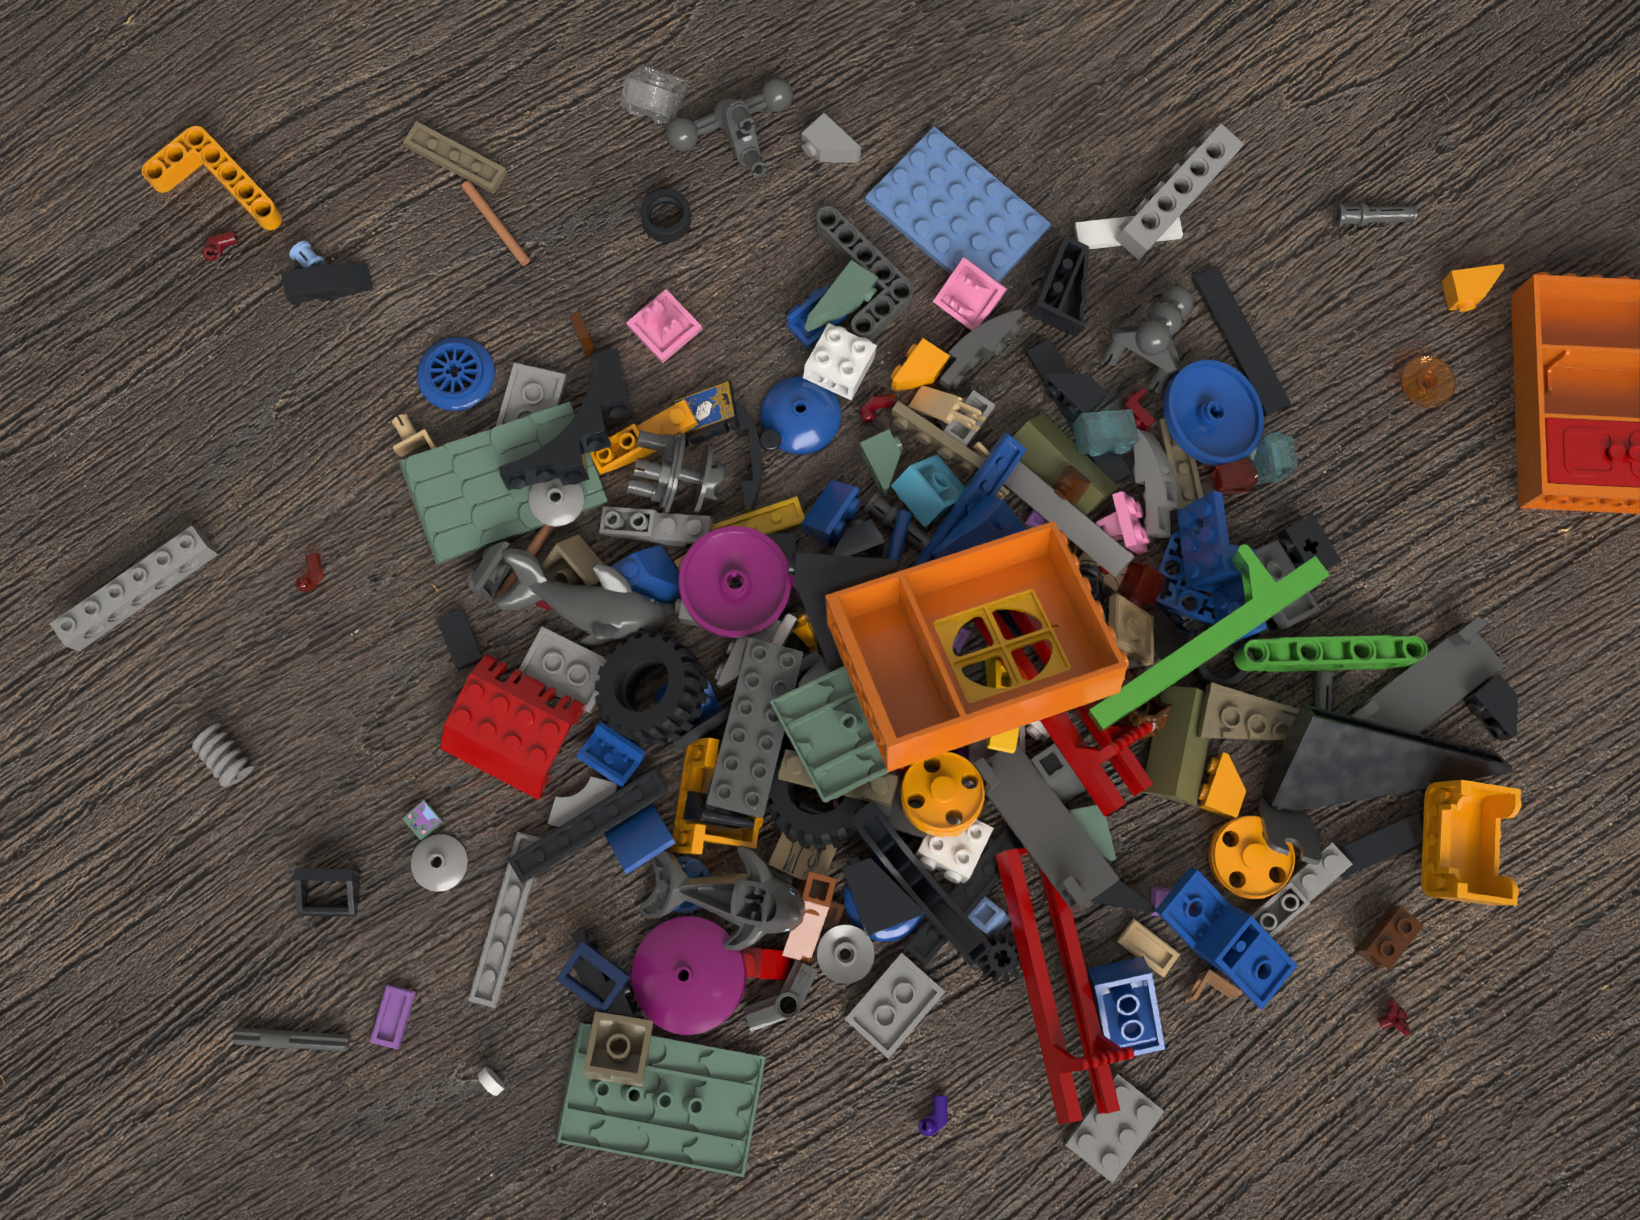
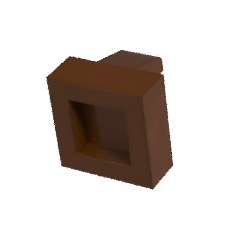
M1072 465L1065 467L1052 488L1055 490L1054 493L1062 500H1067L1074 505L1078 503L1091 481Z

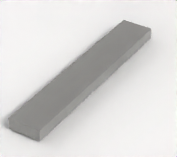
M1019 460L1004 484L1049 522L1055 521L1059 531L1063 530L1072 542L1117 578L1135 556L1069 501L1062 500L1054 493L1055 490Z
M517 832L510 857L541 838ZM509 861L468 998L470 1002L497 1008L535 879L534 877L522 884Z

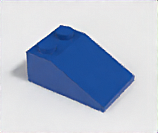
M986 494L931 554L936 559L1027 529L1004 500Z
M1144 957L1087 969L1101 1033L1121 1048L1132 1047L1134 1056L1164 1050L1165 1044L1153 976Z

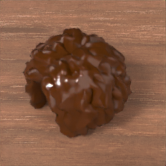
M1139 668L1133 673L1130 670H1126L1122 687L1147 670ZM1152 698L1115 724L1138 726L1147 720L1153 725V730L1140 739L1145 740L1148 737H1157L1159 730L1165 727L1172 705Z

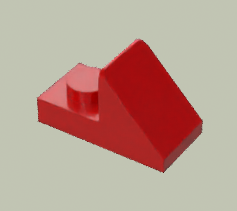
M750 947L742 949L747 977L786 980L789 975L791 958L782 956L783 950Z

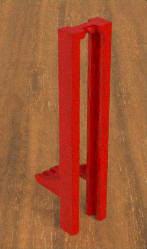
M995 610L992 614L1002 636L1006 640L1014 639V636ZM1008 610L1024 635L1042 629L1041 623L1031 615L1016 610ZM974 617L972 621L989 646H992L994 643L981 617ZM1043 640L1031 644L1046 666L1052 654L1051 643ZM1022 648L1011 652L1024 680H1032L1039 674ZM997 657V658L999 659V661L1001 662V664L1003 665V667L1005 668V666H1004V664H1003L1001 658ZM1098 701L1074 708L1101 747L1098 748L1087 746L1065 712L1040 720L1104 817L1126 804L1100 765L1109 759L1133 796L1153 785V782L1128 747L1153 730V725L1150 721L1146 720L1138 726L1113 724L1101 733L1088 715L1089 710L1099 704Z
M1017 848L998 853L995 856L1058 1124L1083 1120L1072 1072L1088 1069L1098 1114L1120 1111L1109 1064L1133 1059L1134 1050L1130 1046L1121 1048L1101 1033L1072 910L1039 867L1084 1056L1077 1058L1066 1050L1020 856H1025L1029 852L1026 848Z

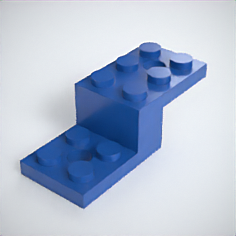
M1212 491L1178 510L1177 517L1186 587L1212 592L1216 623L1237 610L1239 605L1240 607L1243 606L1245 600L1242 576L1232 563V557L1240 546L1229 544L1222 492ZM1266 621L1235 642L1267 629Z
M1193 867L1186 871L1155 909V912L1204 962L1223 972L1255 1006L1262 1010L1298 966L1251 915L1229 904L1210 882ZM1195 901L1196 907L1193 912L1189 913V906ZM1263 964L1264 969H1263V971L1258 975V974H1257L1258 969H1259V967Z

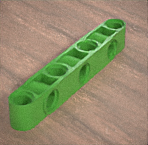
M1392 635L1255 639L1250 640L1236 650L1234 662L1243 671L1290 672L1388 669L1413 665L1426 657L1428 648L1424 640L1416 636L1395 637ZM1407 648L1411 651L1412 656L1407 652ZM1354 649L1359 652L1360 657L1355 654ZM1301 650L1305 651L1307 659L1303 657ZM1247 651L1252 652L1255 660L1249 658Z

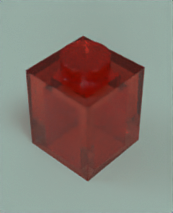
M1250 459L1220 464L1211 472L1215 489L1218 492H1222L1223 497L1249 492L1258 480L1256 468L1251 466Z
M1130 562L1117 592L1126 596L1128 601L1139 608L1142 604L1153 607L1167 576L1147 565Z

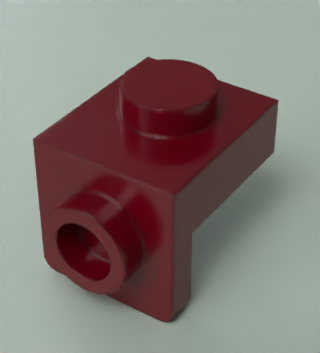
M1144 387L1138 393L1133 390L1122 401L1124 406L1120 414L1126 419L1127 425L1133 431L1135 429L1147 431L1155 421L1139 404L1147 393Z

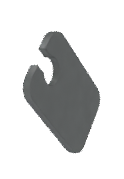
M1261 799L1258 809L1265 842L1269 848L1288 856L1290 849L1286 842L1292 843L1301 850V861L1318 865L1322 860V853L1312 818L1303 811L1277 810L1269 805L1267 799Z

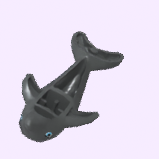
M507 549L502 552L504 560L511 565L518 579L509 590L495 598L494 603L500 609L511 611L522 609L540 600H544L564 620L579 630L588 633L577 641V644L582 647H598L614 641H628V637L635 634L642 637L644 632H653L655 634L660 631L665 620L675 613V605L669 602H658L653 598L634 592L626 578L613 567L600 563H595L592 566L601 586L570 585L547 579L538 559L528 551Z
M740 846L737 851L742 859L746 873L689 878L676 857L665 849L650 859L655 870L657 885L650 897L641 904L639 911L642 916L648 919L660 918L672 912L683 902L688 901L739 926L723 943L725 950L740 951L758 942L765 934L788 932L797 928L804 919L805 902L795 887L774 878L768 865L755 851L744 846Z

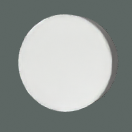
M485 1067L478 1073L477 1077L480 1083L492 1095L498 1096L505 1089L502 1080L490 1068Z

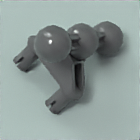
M772 78L764 84L760 94L746 100H737L732 97L724 98L717 103L714 113L692 122L684 117L676 118L670 122L666 129L667 142L675 150L681 152L688 151L696 145L700 135L720 127L725 130L726 137L739 163L747 166L754 177H760L766 172V167L760 158V148L751 114L764 108L774 112L783 111L788 108L793 100L791 85L781 78Z
M1173 286L1166 289L1161 295L1160 304L1150 310L1147 322L1122 326L1112 330V341L1102 355V360L1107 362L1111 354H1113L1109 365L1116 366L1126 348L1130 349L1158 366L1147 385L1152 390L1155 384L1159 382L1155 392L1162 393L1172 375L1181 370L1180 359L1171 336L1176 334L1181 328L1182 318L1192 311L1194 305L1192 293L1182 286Z

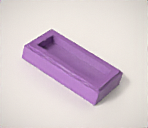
M390 984L386 985L371 1035V1043L397 1050L400 1049L417 991Z

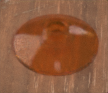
M1421 356L1413 359L1406 365L1401 376V385L1405 395L1416 405L1425 408H1434L1446 403L1453 395L1456 386L1452 369L1443 360L1433 356ZM1421 382H1426L1428 384V389L1425 388L1421 384Z

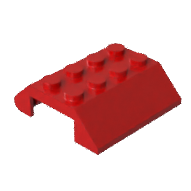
M486 654L470 673L444 724L440 749L539 800L552 776L549 770L572 725L578 724L586 704L577 699H574L570 704L572 697L566 694L561 698L557 706L553 708L549 704L554 699L557 689L550 686L546 690L547 684L528 674H524L522 677L523 672L515 669L504 683L500 681V678L506 672L507 664L502 661L498 663L497 658Z

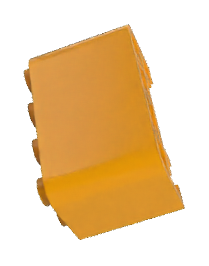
M1466 780L1434 782L1427 787L1424 799L1421 888L1426 896L1484 905L1517 906L1519 888L1516 881L1509 876H1499L1501 819L1513 818L1520 811L1521 789Z

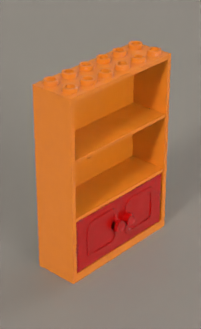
M1547 272L1533 274L1511 295L1519 508L1640 514V280L1630 279L1628 276L1604 278L1602 275L1577 277L1576 274L1572 273L1561 276L1550 275Z

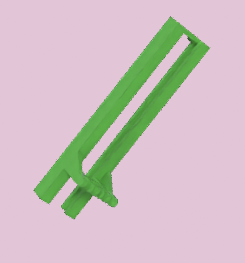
M1246 544L1241 545L1232 557V563L1242 576L1245 604L1121 688L1120 693L1107 697L1091 708L1088 715L1102 733L1321 584V581L1330 574L1318 558L1314 556L1287 576L1275 582L1251 548Z

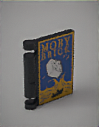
M729 380L674 400V404L685 399L699 424L685 432L684 448L689 446L687 436H689L690 442L694 445L729 433L730 429L727 422H730L733 430L740 429L732 382Z

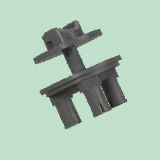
M643 430L639 431L637 447L660 451L662 460L661 464L637 458L635 465L639 468L634 467L633 476H630L626 493L650 497L651 501L659 502V506L663 508L665 513H668L671 508L678 480L695 484L692 501L693 512H699L704 498L718 499L719 484L725 478L726 468L724 464L712 461V445L707 444L705 446L699 468L694 470L681 467L685 447V432L680 431L679 434L660 435ZM636 476H639V477H643V478L653 479L654 482H653V481H649V480L640 479V478H635V477H636Z

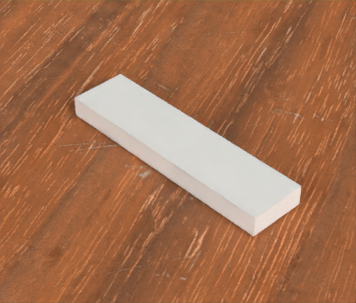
M1180 216L1156 242L1182 238L1183 232ZM1127 217L1076 222L1074 225L1076 240L1088 245L1089 249L1122 246L1115 239L1121 233L1118 227ZM1142 222L1144 227L1149 228L1148 224Z

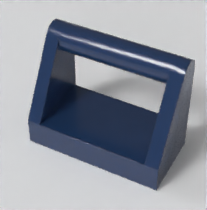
M582 941L556 980L596 1011L605 1013L632 976L588 942ZM581 957L585 958L617 983L605 1001L569 975Z

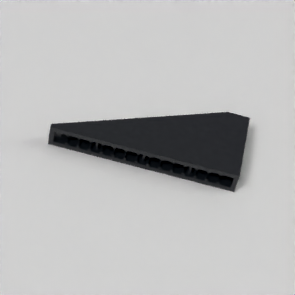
M793 553L792 558H788L787 575H791V583L828 673L843 667L844 664L827 625L825 595L896 573L897 559Z
M1302 704L1261 792L1269 801V805L1277 810L1302 811L1427 788L1434 782L1470 780L1508 773L1511 771L1512 766L1497 753Z

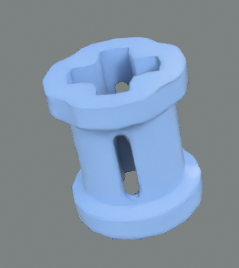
M305 240L294 245L289 253L290 258L293 261H298L303 268L312 267L314 264L315 266L325 265L326 262L323 257L317 256L313 252L310 243Z

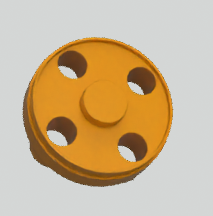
M945 752L913 763L903 777L900 790V801L904 816L919 830L941 837H957L972 826L981 813L985 796L983 781L976 767L966 758L952 752ZM931 764L936 766L938 771L929 773L924 767ZM966 780L972 781L976 787L967 789L962 785V782ZM914 799L919 800L923 806L915 809L910 807L908 802ZM948 816H956L961 823L951 825L947 822L946 818Z
M1259 816L1238 817L1226 822L1214 832L1208 855L1210 869L1224 891L1244 899L1265 898L1275 894L1284 887L1293 873L1295 853L1292 843L1286 842L1290 849L1288 856L1278 853L1269 848L1263 839V828ZM1225 832L1230 833L1233 837L1231 847L1223 843L1222 837ZM1272 867L1279 872V880L1276 883L1272 882L1269 877V871ZM1232 872L1237 873L1240 878V884L1237 888L1233 887L1229 882V876Z

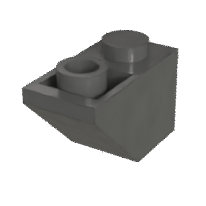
M1055 742L1031 758L1047 784L1063 804L1086 790Z

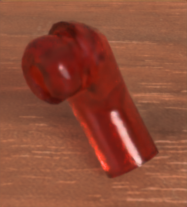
M319 553L306 555L308 572L296 579L295 586L297 590L304 593L311 592L323 579L324 574Z

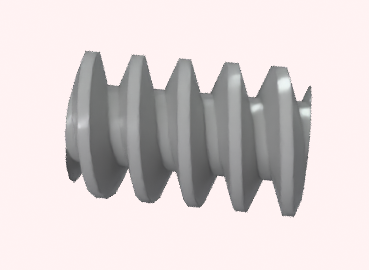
M216 723L206 728L197 736L192 744V749L194 752L199 753V758L202 761H206V767L213 770V776L220 778L219 784L223 787H228L246 778L252 772L254 766L244 768L249 759L247 757L237 759L242 750L239 748L233 751L230 750L235 745V741L224 742L228 733L224 731L217 734L222 725Z

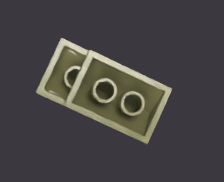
M1044 413L1028 420L1013 436L1015 440L1027 449L1020 461L1051 487L1054 486L1065 467L1072 465L1091 481L1078 503L1074 504L1086 516L1119 489Z
M1169 686L1160 693L1159 700L1163 703L1171 704L1172 708L1165 727L1159 730L1157 737L1150 738L1144 766H1146L1145 772L1153 782V785L1142 793L1197 806L1210 738H1196L1205 692L1198 688Z

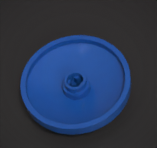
M1200 360L1181 369L1172 377L1167 385L1163 401L1166 425L1175 442L1192 458L1208 465L1225 466L1243 459L1258 445L1264 426L1261 401L1252 384L1237 369L1220 361Z

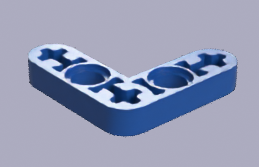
M1176 531L1167 541L1150 588V600L1159 607L1213 626L1216 624V618H1211V612L1203 610L1201 615L1197 613L1202 607V602L1206 603L1203 608L1213 609V597L1180 585L1184 575L1183 559L1180 558L1183 557L1182 549L1178 556L1173 555L1178 547V544L1174 541L1180 538L1179 531ZM1171 561L1178 565L1179 572L1177 575H1169L1165 571L1166 562ZM1165 581H1169L1170 583L1166 588V593L1169 596L1160 599V593L1156 592V590H1160L1164 586ZM1184 596H1190L1195 600L1196 607L1193 610H1187L1182 606L1181 601Z

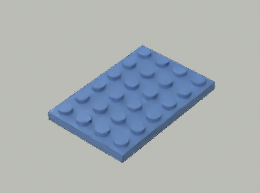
M935 127L866 195L864 201L950 275L954 272L962 258L966 257L998 282L1013 269L1048 232L1052 225Z

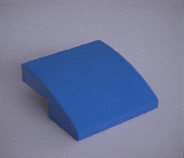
M653 804L604 834L626 874L676 843Z

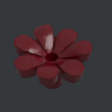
M1393 998L1387 1001V1015L1378 1018L1381 1028L1386 1029L1394 1026L1403 1035H1410L1409 1025L1404 1020L1407 1018L1405 1010L1403 1008L1399 1010L1397 1002Z

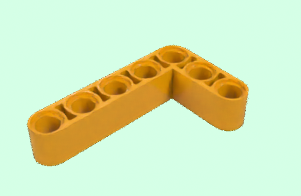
M200 126L187 128L150 158L142 167V175L156 191L165 193L172 190L203 164L261 227L266 230H274L282 223V215L272 200ZM270 211L268 215L263 216L265 212Z

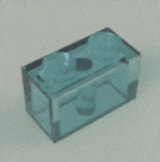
M1132 409L1081 413L1072 424L1079 454L1089 453L1090 456H1098L1110 451L1122 454L1130 451L1131 447L1139 440Z
M1270 433L1250 453L1256 484L1283 481L1298 467L1292 434Z

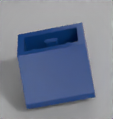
M830 480L802 522L801 531L828 548L832 542L837 544L845 531L843 528L846 521H852L860 509L858 507L861 502L859 499L860 489L852 485Z

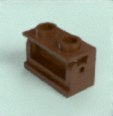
M1388 907L1355 951L1377 970L1383 967L1390 970L1424 925L1403 907Z

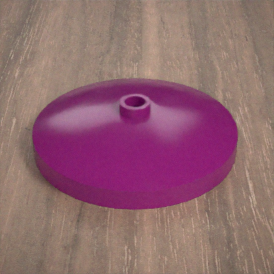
M728 526L710 531L691 546L681 564L679 590L688 614L703 629L722 637L744 638L764 631L780 617L790 596L791 575H787V559L784 553L771 538L752 528ZM738 581L741 586L732 589L730 583Z
M683 916L661 923L644 938L633 960L632 988L639 1007L655 1025L675 1034H699L721 1025L737 1009L744 994L747 971L742 950H725L723 943L731 936L728 930L706 918ZM683 970H687L689 973V978L686 981L683 980Z

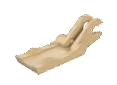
M921 385L908 408L915 412L935 417L947 424H950L954 419L973 431L980 429L979 426L975 425V420L984 422L986 417L981 416L982 412L965 404L962 398ZM961 410L962 412L966 413L967 415H969V416L972 417V418H969V417H967V416H965V415H963V414H960V413H958V411Z

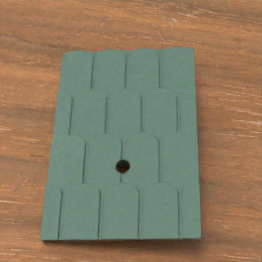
M570 402L446 443L443 446L412 455L400 461L399 465L436 565L546 526V524L540 522L533 515L529 506V493L533 485L508 491L500 476L499 466L520 460L541 449L557 437L575 416ZM589 452L585 453L590 480L579 483L584 493V506L581 513L608 502ZM559 493L551 495L553 502H557L561 498Z
M845 666L770 701L823 802L836 799L888 773Z
M579 1022L555 1137L556 1142L744 1177L766 1057L652 1035L643 1087L588 1079L584 1077L583 1067L592 1024ZM634 1089L633 1096L629 1098V1092Z

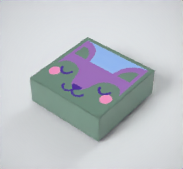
M423 800L402 818L420 840L426 838L444 822L426 800Z

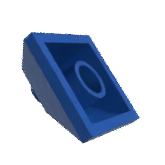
M662 545L635 552L611 566L626 578L634 592L653 598L658 602L671 603L681 597L679 572Z

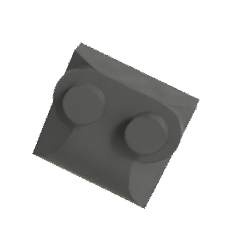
M506 541L496 543L493 546L489 545L482 555L481 562L477 568L471 571L467 579L469 590L478 594L489 603H491L512 570L511 565L504 560L502 552L507 549H513Z

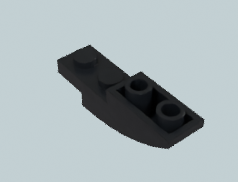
M582 928L572 933L577 946L582 941H586L595 949L599 947L592 931L588 933L586 928ZM585 958L574 966L583 985L605 1001L617 983L612 979L609 980L606 974ZM627 983L606 1013L644 1019L638 1006L634 1008L629 997L633 993L629 983Z

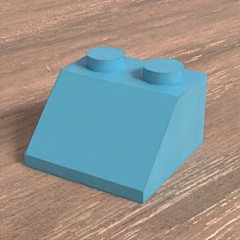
M938 454L910 465L891 485L898 498L908 506L915 519L924 527L939 521L947 515L966 489Z

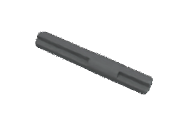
M237 1028L233 1034V1043L272 1048L348 1051L350 1036L294 1032L290 1030Z

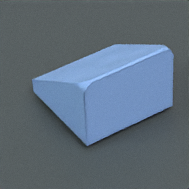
M986 896L968 916L977 928L991 940L992 935L998 934L1010 920L1007 914Z

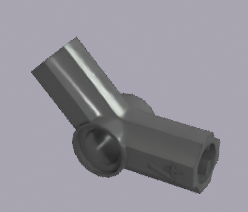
M796 959L779 995L743 1007L750 1031L753 1032L797 1016L818 970ZM790 996L795 999L797 1007L792 1013H785L781 1010L780 1001L782 998Z

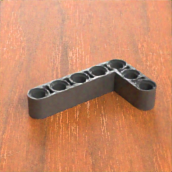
M824 206L816 214V231L818 235L847 264L852 260L875 276L884 273L889 277L883 280L877 279L874 288L877 289L878 295L858 312L851 322V334L872 341L909 308L913 297V285L837 209L832 206ZM824 220H831L834 223L831 225H824L822 222ZM849 238L852 241L850 243H843L840 239ZM865 255L868 256L870 260L861 261L858 259V257ZM898 291H903L907 294V296L900 298L897 297L895 293ZM883 308L888 313L886 315H879L876 313V310ZM864 325L869 328V331L863 333L859 332L856 328Z

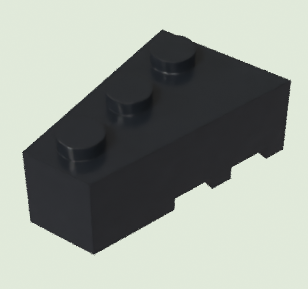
M1067 235L1061 239L1053 251L1027 314L1074 337L1085 328L1084 305L1086 304L1087 297L1085 295V286L1088 279V245Z

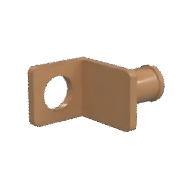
M1208 969L1198 975L1185 1001L1189 1003L1196 1000L1206 983L1230 999L1240 996L1242 991L1233 986L1231 980L1223 972L1217 969L1216 973Z

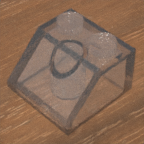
M641 64L625 76L620 107L628 109L627 111L633 115L652 117V120L656 123H669L677 116L690 80Z

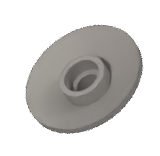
M557 478L546 483L533 484L529 493V506L533 515L540 522L554 527L564 526L573 522L580 515L584 506V493L579 483L563 486L560 479ZM559 493L561 498L559 501L553 502L551 495Z
M444 834L432 835L422 840L415 848L411 858V870L415 880L422 887L431 891H446L455 887L464 878L468 868V855L464 846L456 838ZM436 857H440L442 860V864L438 868L433 866V860Z
M839 925L833 927L823 935L818 944L817 960L822 972L828 978L838 983L847 984L859 981L867 975L874 962L875 953L872 941L863 930L856 926ZM842 949L849 950L850 958L848 960L841 959L840 951Z

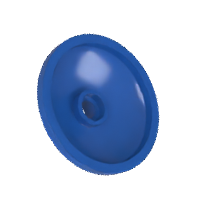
M803 376L787 378L777 383L769 390L762 403L761 424L763 430L773 429L779 432L782 438L779 449L791 454L804 455L821 450L833 440L840 426L841 410L835 394L804 379ZM803 406L806 410L803 413H799L796 411V408Z

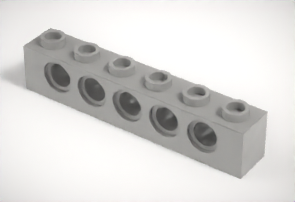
M1220 124L1214 131L1209 129L1199 140L1202 143L1199 148L1193 146L1183 157L1186 162L1182 166L1177 163L1167 174L1170 179L1166 183L1161 180L1151 193L1154 195L1152 199L1148 201L1145 198L1135 209L1138 214L1133 219L1128 216L1118 227L1121 233L1115 240L1138 260L1142 258L1243 147L1244 143L1224 125ZM1174 187L1179 188L1182 193L1176 191ZM1158 204L1162 205L1166 211L1160 209ZM1142 222L1148 224L1149 228L1144 227Z
M190 526L51 622L50 625L64 646L81 651L219 554L204 533L194 526Z

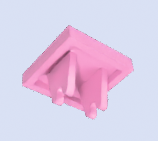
M963 257L933 302L972 331L986 321L1008 288L972 261Z
M667 289L626 322L627 327L662 364L702 330V326Z
M1123 491L1112 494L1116 512L1097 521L1096 524L1099 527H1103V530L1116 541L1124 540L1126 548L1136 554L1148 552L1147 544L1150 543V538L1147 535L1146 527L1142 528L1140 518L1143 517V512L1139 501L1135 502L1133 497H1130Z

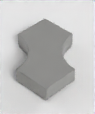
M590 776L587 785L579 793L569 797L555 796L548 824L556 827L562 826L617 792L618 785L614 782Z

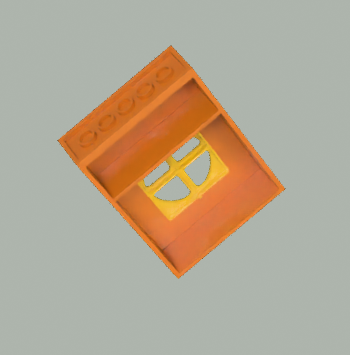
M1055 521L825 595L827 625L887 772L1120 693L1123 680H1125V672L1129 665L1127 655L1124 650H1119L1115 642V632L1111 625L1106 624L1103 618L1102 606L1098 600H1094L1091 594L1090 582L1087 577H1082L1079 571L1078 558L1074 553H1070L1067 547V537L1063 530L1059 531ZM1003 609L1024 612L1036 618L1041 623L1042 629L1006 640L1002 636L992 613L995 610ZM974 617H981L994 644L963 656H956L952 647L957 633L968 621ZM1043 640L1049 641L1052 646V654L1048 664L1032 680H1024L1011 652ZM992 657H999L1007 670L1012 685L1008 688H991L979 685L965 677L962 673V668Z

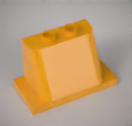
M697 739L686 747L672 834L676 843L670 846V852L702 854L704 842L736 847L744 846L750 849H756L758 833L763 824V817H753L755 824L752 829H731L683 820L687 792L695 791L705 794L708 792L710 780L714 775L719 755L717 754L718 739Z

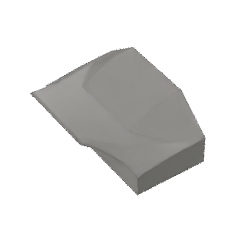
M973 390L970 395L962 399L965 404L982 412L981 416L986 417L984 422L975 420V425L981 429L994 410L995 404ZM961 410L958 411V413L963 414L969 418H972L966 413L962 412ZM940 419L937 420L945 433L966 447L980 431V429L973 431L954 419L950 424Z

